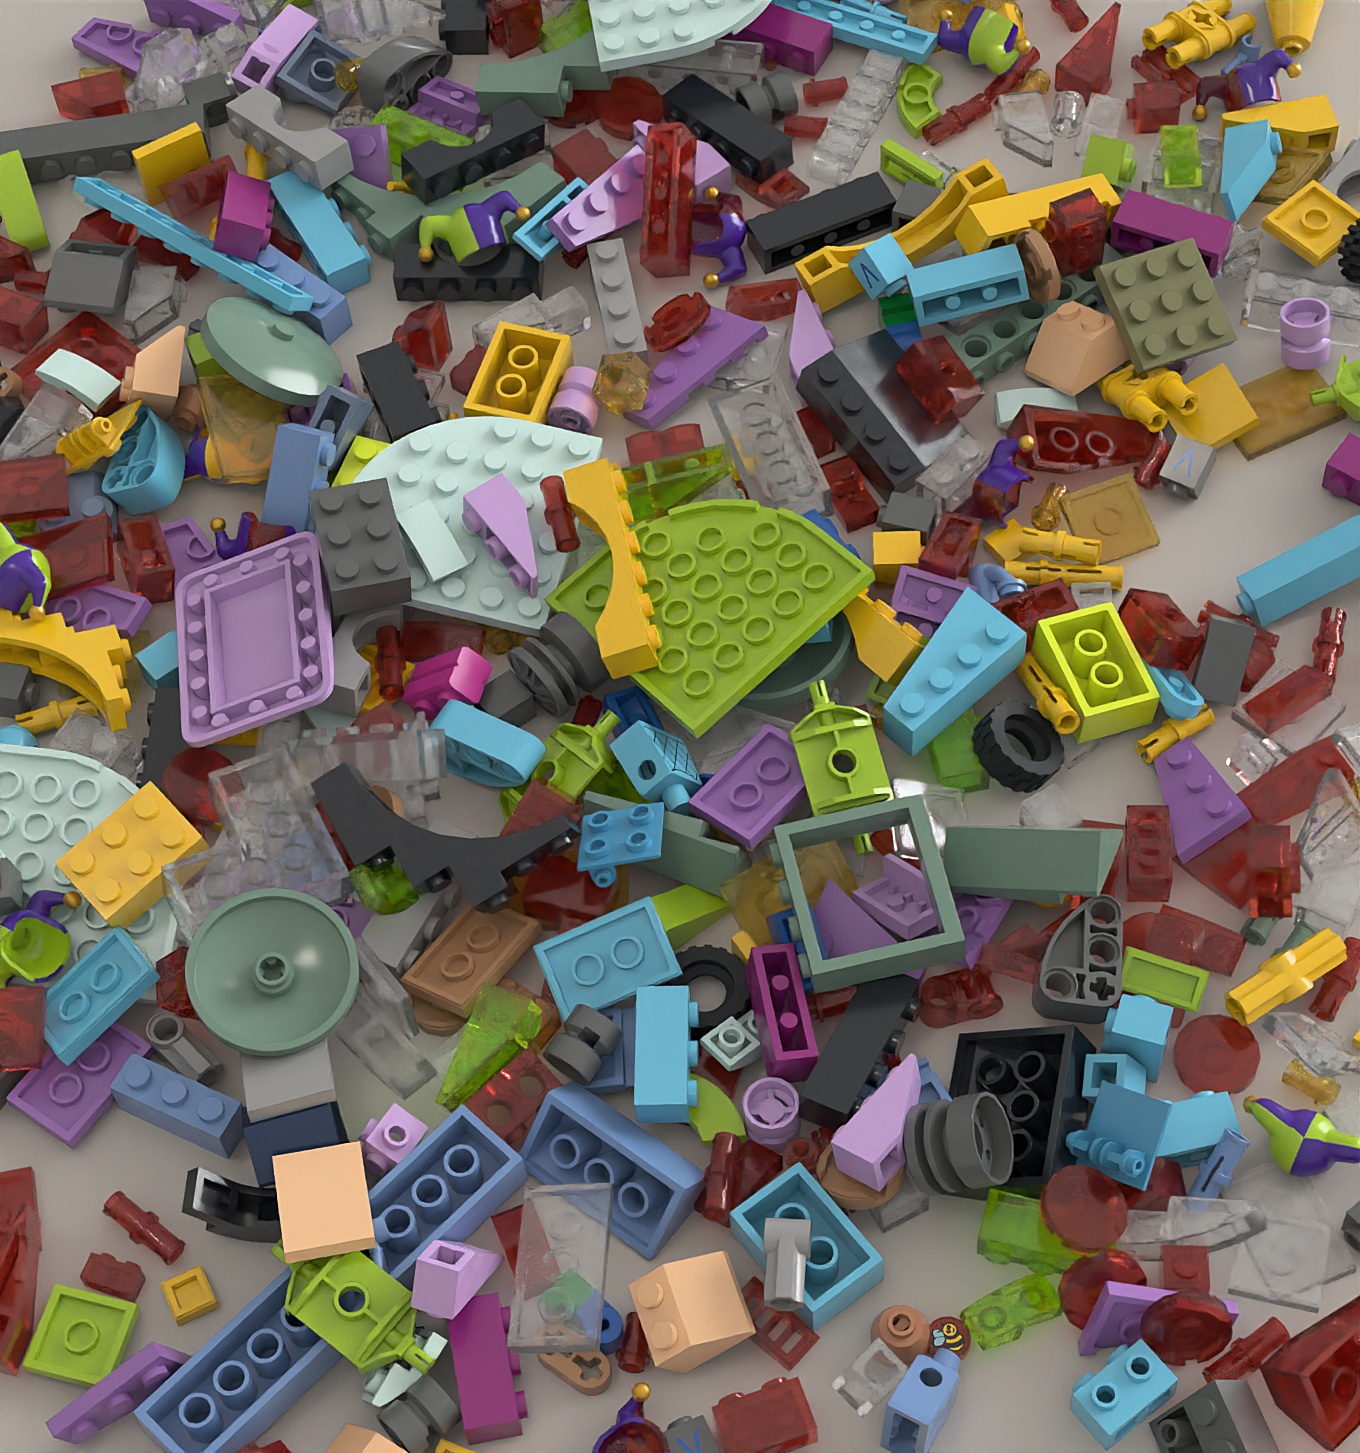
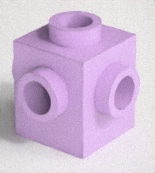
M393 1103L380 1122L373 1117L358 1137L364 1143L361 1148L364 1167L375 1176L385 1177L421 1143L429 1127L396 1103Z

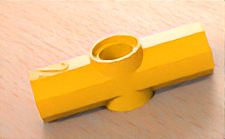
M1328 927L1317 931L1316 934L1305 939L1295 948H1289L1274 955L1258 966L1259 971L1223 994L1227 1011L1232 1018L1236 1019L1242 1026L1256 1021L1260 1016L1268 1013L1277 1005H1283L1296 999L1314 986L1313 981L1348 959L1344 942L1339 935L1332 932Z

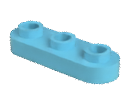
M1133 637L1131 640L1160 695L1159 701L1164 706L1165 713L1181 721L1186 718H1195L1204 703L1202 696L1162 647L1146 638Z

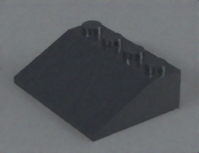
M886 329L829 351L804 367L800 373L795 389L887 505L892 491L906 493L977 445L974 438Z
M1075 1025L959 1033L948 1094L952 1100L959 1096L985 1091L995 1095L1003 1106L1009 1120L1013 1137L1014 1162L1008 1181L1001 1185L978 1189L966 1186L965 1189L959 1192H947L943 1195L1031 1209L1073 1206L1079 1165H1076L1078 1157L1072 1155L1066 1147V1138L1069 1133L1084 1130L1089 1103L1088 1100L1082 1097L1086 1054H1096L1097 1048Z

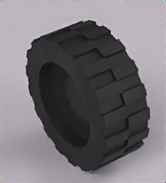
M1011 700L1010 702L1002 701L985 715L973 729L975 731L972 735L973 750L975 755L978 756V762L982 768L984 767L987 770L988 775L992 779H996L1000 782V785L1005 788H1011L1012 791L1031 793L1033 790H1038L1060 770V765L1064 763V746L1061 744L1059 733L1055 731L1053 724L1042 716L1038 710L1031 708L1026 703L1022 704L1016 700ZM1005 733L1014 736L1025 746L1031 760L1024 758L1014 750L1008 742Z
M704 944L702 947L691 946L688 947V950L675 954L683 976L660 986H687L689 982L697 977L712 976L719 979L726 988L725 1000L718 1008L706 1012L699 1011V1027L691 1028V1041L697 1040L699 1042L703 1036L732 1016L737 1021L750 1011L749 1008L752 1007L745 975L746 966L745 964L742 965L740 958L736 954L732 955L723 947L716 948Z

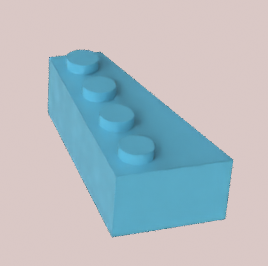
M967 587L883 706V734L909 756H915L1025 660L1027 633L971 588Z

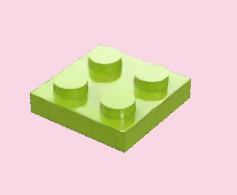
M55 1283L22 1366L26 1372L88 1388L93 1387L120 1366L141 1312L138 1304Z

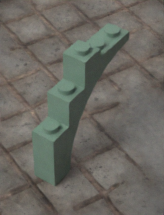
M592 28L585 35L565 46L537 57L509 63L481 64L475 94L482 115H491V111L521 98L538 116L564 117L566 103L572 101L573 90H611L613 77L618 76L620 69L601 72L594 30Z
M539 161L519 175L494 186L467 193L450 194L425 205L417 195L384 190L363 182L348 173L331 184V197L339 208L350 211L355 215L358 222L367 228L369 235L367 241L373 251L379 255L384 254L392 262H395L397 244H420L419 225L421 219L426 216L452 215L463 205L481 203L495 193L508 191L522 207H527L530 210V220L566 188L565 178L542 161ZM506 211L501 220L509 243H517L512 236L526 222H519L514 213ZM438 237L433 239L431 244L434 245L435 249L439 248L449 257L453 255L446 240Z

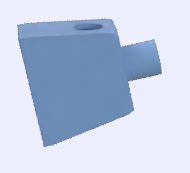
M940 1348L932 1359L925 1355H918L887 1403L880 1442L881 1447L892 1453H929L955 1403L960 1378L957 1370L961 1365V1360L955 1353L948 1349Z

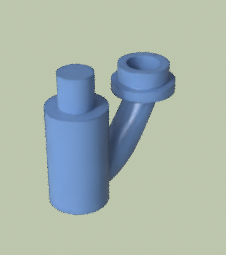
M979 564L973 566L968 571L969 584L976 586V593L998 611H1001L999 597L1006 604H1017L1025 598V593L1027 592L1025 581L1014 578L1000 566Z

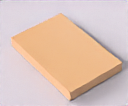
M360 1141L272 1156L286 1264L376 1248Z

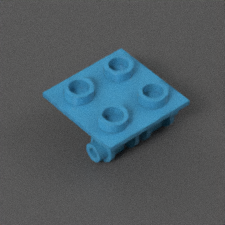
M664 802L638 804L630 808L598 811L593 814L583 815L577 864L578 872L589 870L595 884L604 888L615 881L616 865L660 858Z
M1102 1080L1087 1130L1069 1133L1066 1138V1147L1072 1155L1078 1157L1076 1165L1145 1191L1173 1105Z

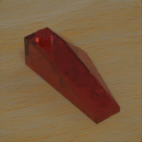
M1023 404L1006 431L1007 439H1020L1024 435H1030L1034 439L1035 444L1032 450L1024 452L1020 449L1014 452L1012 456L1013 463L1034 471L1068 475L1165 458L1169 454L1164 428L1158 432H1151L1137 420L1111 415Z
M1360 1296L1287 1340L1259 1367L1275 1405L1325 1450L1332 1452L1360 1426Z

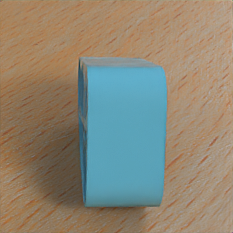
M147 405L138 408L135 413L138 417L136 422L120 437L122 445L113 454L102 483V491L130 515L158 510L170 505L178 496L184 477L185 453L180 437L173 428Z
M450 699L426 730V737L433 758L443 769L466 780L493 787H515L524 784L546 753L544 744L531 733L455 699Z

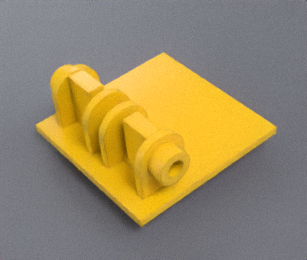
M140 398L106 418L96 417L61 437L57 441L55 450L58 456L70 463L65 474L68 476L81 468L85 471L93 466L98 458L102 456L106 458L111 457L122 445L120 440L122 434L129 430L136 422L138 417L135 413L143 400Z

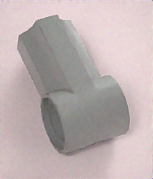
M170 1010L160 1011L149 1019L146 1031L158 1058L167 1062L178 1074L207 1087L212 1086L218 1081L220 1073L224 1070L223 1064L185 1026L183 1019L178 1013ZM169 1033H177L170 1040H162Z
M766 1217L764 1230V1259H767L764 1281L765 1306L774 1308L777 1311H793L794 1309L803 1308L806 1261H810L811 1220Z

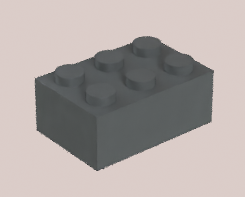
M387 478L308 491L311 520L333 616L412 602L411 576Z

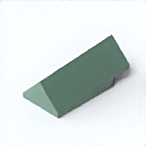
M586 790L583 815L593 814L598 811L630 808L638 805V803ZM664 810L660 858L633 862L631 864L733 901L751 870L753 859L739 846L719 842V834L704 820Z
M994 825L946 827L943 866L950 890L954 893L1061 905L1066 894L1099 897L1124 834L1122 829Z

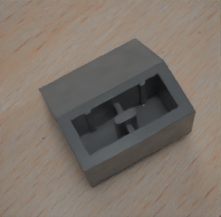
M68 239L54 253L44 295V307L58 308L60 312L64 313L76 312L78 310L88 311L100 317L114 314L139 288L137 246Z
M1214 1379L1149 1422L1161 1453H1280L1247 1380Z

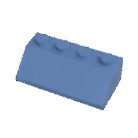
M575 1081L547 1092L519 1153L524 1160L526 1171L649 1260L654 1259L693 1212L710 1177L703 1170Z

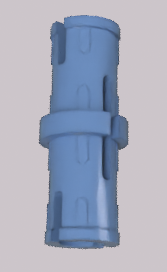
M1225 1128L1224 1134L1208 1160L1203 1159L1198 1166L1200 1173L1186 1197L1181 1201V1205L1198 1217L1206 1218L1208 1210L1222 1187L1230 1185L1233 1180L1231 1172L1246 1147L1251 1143L1246 1137L1230 1128Z

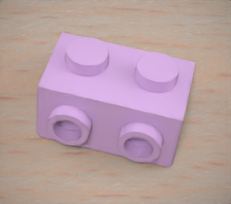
M891 853L882 858L883 876L852 892V900L867 912L871 918L906 940L919 936L921 933L937 925L922 872Z

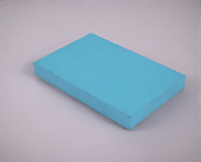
M650 896L533 946L563 1022L566 1021L577 1004L587 1005L600 1012L637 996V987L660 986L683 976V972Z
M117 925L34 1003L26 1013L59 1060L68 1066L150 989L161 976L128 933Z

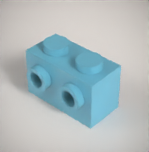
M1122 994L1118 1009L1109 1008L1104 1026L1105 1035L1101 1052L1128 1054L1147 1068L1146 1080L1156 1083L1167 1047L1174 1007L1156 1003L1155 1000L1144 995L1129 996Z
M1142 1339L1138 1340L1130 1348L1127 1344L1121 1345L1106 1360L1108 1366L1096 1375L1093 1372L1085 1374L1072 1388L1074 1393L1072 1394L1070 1405L1071 1412L1106 1451L1164 1405L1176 1393L1179 1379Z

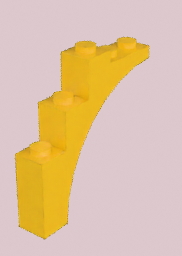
M0 607V662L29 666L32 673L49 677L70 686L88 698L103 714L111 732L127 729L125 712L132 711L128 690L124 688L123 679L128 678L125 663L131 662L132 656L127 638L120 640L116 625L75 633L73 626H65L61 612L45 615L42 620H33L32 618L21 620L19 613L12 615L10 610Z

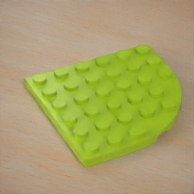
M715 499L671 508L668 510L669 515L656 519L648 524L643 520L629 528V531L634 530L639 542L641 553L636 554L635 558L636 562L641 561L645 570L648 584L643 585L642 590L643 594L648 593L655 615L649 617L650 625L655 624L662 648L656 649L658 666L627 675V677L697 739L876 579L873 570L811 521L788 509L779 507L776 510L759 505L758 501ZM606 544L544 598L546 604L555 614L560 611L570 614L590 633L597 643L595 625L605 609L611 592L614 572L612 552L609 545Z

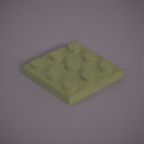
M1193 237L1098 266L1093 271L1137 375L1229 346L1238 340Z

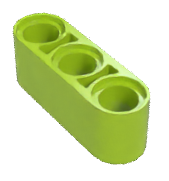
M19 149L0 155V210L16 257L51 246Z

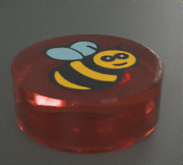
M945 1316L934 1320L929 1325L930 1336L927 1343V1352L931 1358L934 1357L938 1349L944 1348L955 1353L961 1361L965 1359L970 1350L971 1334L964 1322L955 1317Z

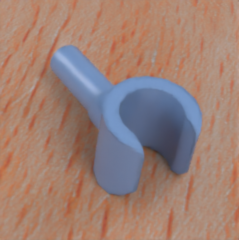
M1247 34L1243 36L1238 54L1220 71L1221 75H1229L1238 65L1244 62H1256L1259 59L1263 42H1259L1258 45H1250L1252 35Z
M379 1216L372 1219L376 1248L368 1250L371 1260L383 1269L382 1254L378 1244L390 1240L391 1236L384 1218Z

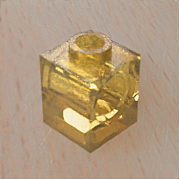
M633 351L602 355L591 394L604 405L607 411L614 414L642 410L653 371Z

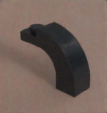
M200 1167L188 1171L182 1213L207 1222L206 1231L229 1238L258 1243H278L282 1238L276 1188H260L240 1184Z

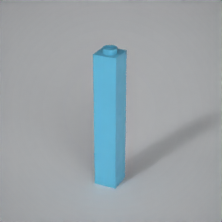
M1360 514L1236 577L1241 592L1236 595V599L1245 616L1253 615L1260 626L1264 627L1359 578Z

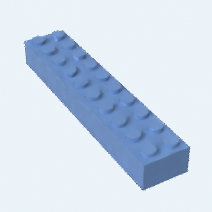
M463 1104L368 1192L372 1219L382 1216L391 1236L390 1240L378 1244L382 1254L383 1270L409 1291L413 1290L416 1260L434 1240L464 1242L528 1180L523 1158ZM368 1249L360 1250L361 1253L371 1260ZM287 1267L133 1411L143 1430L165 1453H243L343 1357L341 1353L292 1314L288 1316L285 1313L284 1306L287 1289L292 1275L290 1267ZM356 1291L345 1293L339 1300V1306L347 1312L359 1311L365 1304L364 1296Z

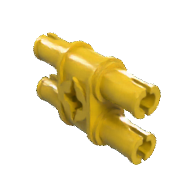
M1231 0L1192 1L1186 8L1177 12L1171 11L1167 13L1160 23L1145 28L1143 30L1142 42L1149 50H1154L1170 41L1176 43V46H1171L1167 49L1166 61L1171 68L1179 69L1183 65L1195 60L1206 61L1212 54L1220 50H1229L1233 47L1236 40L1255 31L1256 20L1249 12H1243L1239 16L1227 21L1224 20L1222 16L1228 15L1230 13L1229 9L1232 8Z
M1131 359L1121 364L1124 369L1118 372L1111 371L1093 383L1101 390V396L1108 404H1114L1120 409L1121 414L1125 418L1141 422L1151 432H1158L1167 424V417H1165L1167 414L1163 409L1159 408L1162 405L1169 403L1185 416L1193 414L1199 407L1198 395L1184 386L1182 377L1177 372L1161 367L1137 375Z

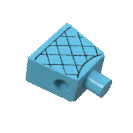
M638 720L609 746L636 790L644 799L654 803L664 802V807L669 812L688 815L690 813L688 801L701 788L702 782L683 740Z

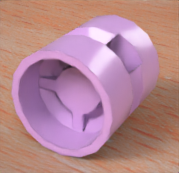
M1311 297L1297 298L1287 302L1281 308V359L1289 367L1299 370H1310L1320 367L1330 358V337L1328 335L1330 332V308L1325 302Z
M572 366L566 369L557 389L558 393H556L547 412V419L551 426L590 435L598 419V411L603 407L610 390L609 383L605 377L587 367Z
M763 1078L750 1085L743 1099L744 1125L748 1141L755 1149L763 1153L777 1154L787 1151L794 1146L800 1136L801 1119L799 1118L797 1091L790 1083L781 1078Z

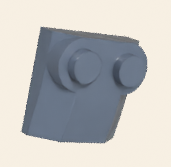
M312 29L277 74L275 84L280 86V91L287 100L294 103L308 102L337 115L346 108L359 90L356 75L364 59Z
M91 470L72 473L68 476L66 474L56 475L41 486V508L37 515V522L41 530V545L44 552L120 542L118 504L102 491V483L106 473Z

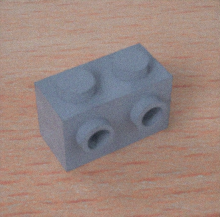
M328 384L319 396L315 406L316 410L307 426L335 433L333 444L336 446V455L333 464L328 470L339 472L356 435H360L374 404L342 387Z

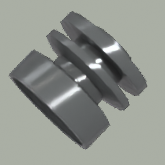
M563 611L557 613L540 627L539 632L544 645L537 639L528 636L522 643L523 648L515 646L507 654L509 664L515 675L533 694L534 701L556 718H560L569 710L568 705L576 706L580 702L581 698L576 685L584 691L592 693L611 678L601 658L598 643L574 617Z
M985 1091L954 1098L952 1102L941 1099L932 1103H919L912 1106L906 1115L904 1148L907 1162L916 1184L924 1193L936 1196L947 1192H959L965 1189L966 1186L978 1189L1001 1185L1008 1181L1014 1162L1013 1137L1007 1115L995 1095Z

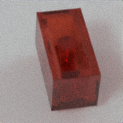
M477 344L472 350L467 352L465 358L458 365L452 368L449 374L452 389L466 397L468 396L488 350L487 348Z
M809 406L792 413V427L814 460L836 451V439Z
M91 1252L79 1276L85 1287L132 1303L136 1302L146 1281V1277L138 1264L131 1261H126L125 1263L116 1261L114 1256L107 1253L98 1255Z

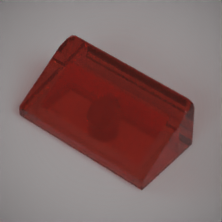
M1305 664L1243 704L1242 708L1269 736L1332 694L1334 680L1329 675Z

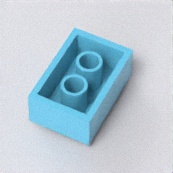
M800 1161L729 1212L731 1234L765 1274L767 1259H764L766 1217L812 1221L810 1261H806L803 1308L795 1309V1311L813 1332L884 1280V1259Z

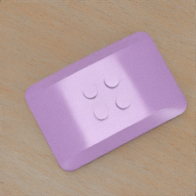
M304 531L193 572L179 582L175 591L181 729L183 739L187 744L197 748L212 744L318 705L330 696L334 686L331 617L326 580L314 533Z

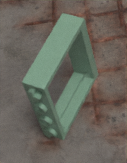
M922 793L773 826L775 843L768 844L774 869L779 867L782 869L784 879L778 880L783 905L791 904L794 916L787 917L793 942L801 941L804 953L797 955L799 968L803 979L810 977L814 994L965 959V937ZM908 824L940 934L822 961L793 850Z

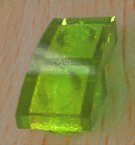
M1160 126V154L1164 188L1201 187V152L1198 148V126Z
M361 864L348 872L363 907L373 912L383 914L400 913L413 906L420 899L418 895L422 894V891L413 888L406 873L393 865L382 872L373 873L371 869Z
M1040 1271L1016 1280L984 1296L962 1310L959 1317L982 1351L1020 1339L1026 1327L1060 1317L1066 1304L1043 1272Z

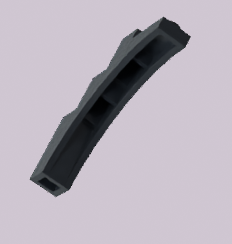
M345 761L310 783L356 868L367 873H378L390 867L394 863L393 858L397 857L413 888L424 893L429 891L430 893H436L445 889L452 883L451 878L455 876L471 907L484 914L487 912L494 914L503 910L511 903L510 898L519 893L512 879L514 876L520 878L530 874L538 868V861L549 854L556 856L567 851L574 845L573 840L582 835L576 822L564 813L534 828L500 837L470 839L437 834L415 826L397 815L375 794L359 769Z

